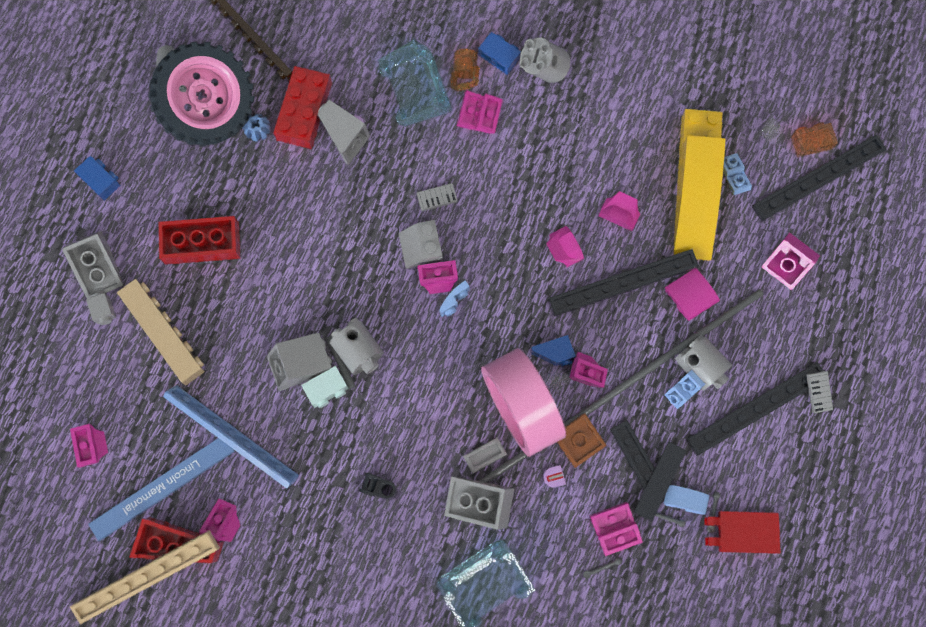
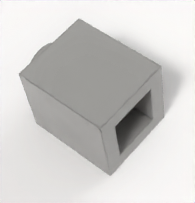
M105 293L86 299L92 320L95 323L106 325L116 318L110 297Z

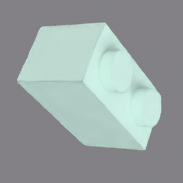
M336 366L301 385L314 408L326 406L329 404L328 400L336 397V399L346 394L345 390L348 389Z

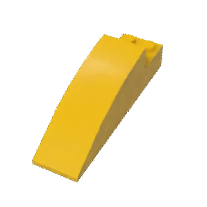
M685 109L681 117L673 255L693 249L696 259L711 261L719 212L726 139L721 138L723 112Z

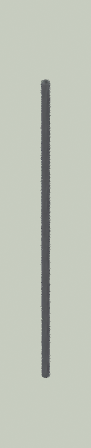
M758 289L569 418L563 425L566 426L583 413L588 416L689 347L700 335L705 336L764 295L763 292ZM521 451L479 481L490 483L528 456Z

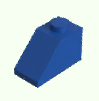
M568 335L533 346L530 350L532 355L555 366L561 365L566 367L571 365L576 357Z

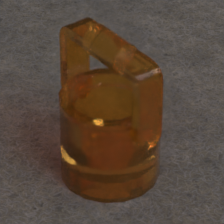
M459 49L454 52V71L451 72V88L455 91L471 89L478 85L479 67L477 65L478 53L476 51ZM457 78H473V81L471 82H465L457 85Z

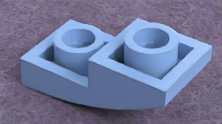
M737 153L724 157L723 172L733 195L749 191L752 187L744 172L745 167Z
M466 280L459 284L444 300L439 310L441 317L444 315L448 317L457 311L455 308L458 307L456 299L462 300L468 295L470 286Z
M691 370L665 396L678 409L698 392L705 383Z
M670 485L665 495L664 504L665 506L685 509L686 512L706 515L709 495L692 489Z

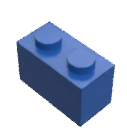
M493 32L487 36L478 48V56L506 75L510 73L520 60L521 51L514 44L510 45L501 35H495Z
M89 156L74 172L105 201L120 187V184L117 182L119 178L111 170L107 172L104 169L106 165L99 158L94 160Z

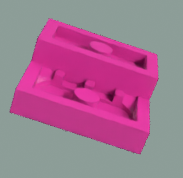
M466 90L457 126L494 134L503 99L489 94L482 96Z
M697 268L665 287L666 293L677 304L678 310L688 321L720 301L711 285Z
M627 502L590 515L605 556L643 542Z

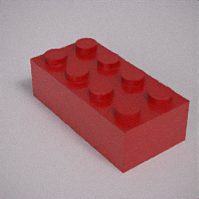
M294 66L273 132L277 141L312 149L321 121L318 116L319 108L322 104H326L332 85L330 74Z
M235 216L158 222L159 259L165 265L240 259L239 222Z

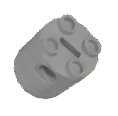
M544 38L528 39L525 42L519 64L525 72L548 83H556L567 75L571 61L565 49Z
M354 318L347 324V327L344 329L339 328L331 334L333 338L330 340V344L352 375L363 371L369 374L379 366L377 361L382 357L384 351L364 324L357 318Z
M700 335L675 358L676 363L686 373L693 370L705 383L701 388L703 391L711 384L719 389L729 380L724 373L732 364L706 336Z

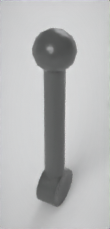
M714 492L712 495L714 501L711 517H715L717 501L720 498L719 492ZM715 526L707 527L709 533H714L716 530Z
M660 513L655 515L656 517L677 523L680 527H684L686 524L683 519L677 520Z
M617 557L614 561L594 570L584 571L583 576L588 579L591 575L613 565H621L622 559Z

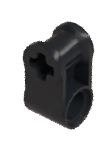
M364 472L365 478L358 492L385 500L396 498L398 489L394 483ZM386 486L393 487V492L389 496H385L383 493Z

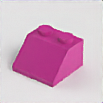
M789 232L762 265V268L793 290L814 266L820 255Z

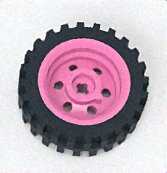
M197 41L191 42L188 45L182 44L175 50L168 52L155 68L149 83L150 92L148 98L151 101L150 108L156 116L155 120L157 123L165 128L164 131L167 134L173 135L174 139L184 141L188 145H215L238 133L247 123V117L252 113L251 105L254 103L255 96H252L254 85L253 83L250 84L249 81L251 75L249 71L245 72L242 65L244 63L241 59L237 61L233 57V52H226L223 50V46H212L210 42L205 41L203 44H197ZM198 73L200 75V79H194L193 74ZM212 79H216L218 81L217 86H214L211 83ZM184 85L187 89L186 92H181L179 87ZM202 92V96H205V98L199 100L196 94ZM218 97L222 98V104H217L216 99ZM185 104L191 105L190 111L184 109ZM204 110L210 113L208 117L203 116Z

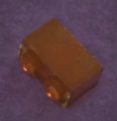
M821 122L810 128L800 127L795 130L791 137L797 158L832 150L838 144L831 123L824 124Z

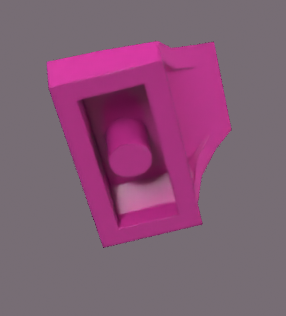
M619 191L613 197L605 200L598 216L633 231L640 216L637 205L638 200Z
M567 226L549 235L550 239L546 245L555 261L564 263L568 268L584 260L581 248Z
M455 260L418 265L420 285L425 287L429 294L450 292L454 283L458 280Z
M578 352L577 357L574 358L570 378L585 385L604 388L608 369L599 366L593 357Z
M91 424L70 429L77 467L81 468L99 463L100 459L108 453L104 431L95 429Z
M218 499L201 527L199 535L210 530L216 542L221 540L232 542L240 527L236 514L237 506Z

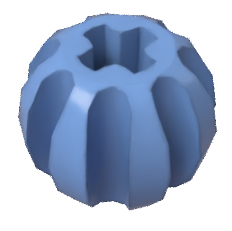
M261 114L247 117L248 121L243 126L244 134L247 138H252V141L256 142L260 138L265 140L267 138L266 134H270L271 131L269 120L266 117H262Z

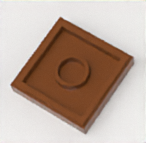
M585 413L564 426L566 437L557 442L574 468L607 446Z

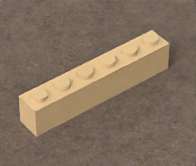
M136 279L119 290L117 294L179 380L184 385L189 384L205 372L202 368L204 363L198 356L194 357L191 351H193V348L187 341L183 342L181 340L182 333L176 326H171L169 315L165 311L163 313L158 307L161 304L155 297L151 298L148 292L150 289L144 282L140 283Z

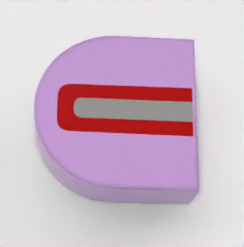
M560 465L549 468L544 473L543 479L547 486L556 488L566 485Z

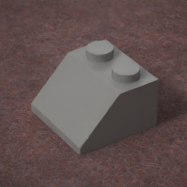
M435 220L417 223L399 232L406 269L418 267V265L443 262Z

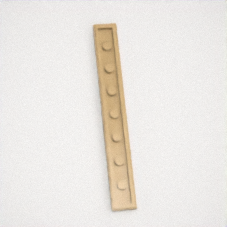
M209 530L74 603L70 608L81 624L217 551L220 547Z

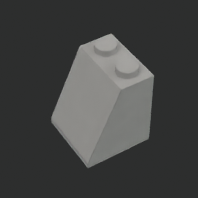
M328 100L326 104H322L319 108L318 116L344 162L349 165L370 138L365 123L331 100Z
M319 333L276 343L269 352L267 359L279 391L309 381L332 368L331 358L327 356L325 351V341L320 337Z

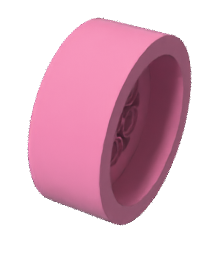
M517 348L481 367L484 381L501 417L521 450L528 457L566 437L561 416L545 383L522 350Z

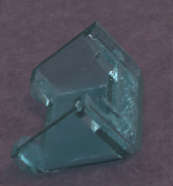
M414 39L378 59L379 71L383 77L386 76L391 80L401 108L397 110L396 120L400 125L407 127L452 111L435 59L428 47Z
M498 540L442 576L436 583V587L461 627H481L482 620L480 617L514 595L516 598L525 599L535 591L513 552L503 540Z

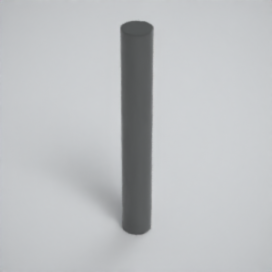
M330 335L325 339L348 389H353L356 385L347 366L331 346L330 340L333 337Z

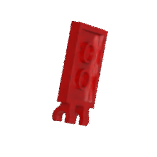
M719 511L718 517H704L705 526H718L719 538H705V546H719V552L780 554L779 513Z

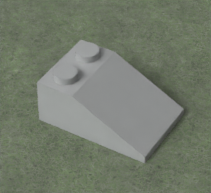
M102 231L72 242L62 248L87 299L124 285L111 249Z
M451 477L444 516L497 530L507 528L514 488Z

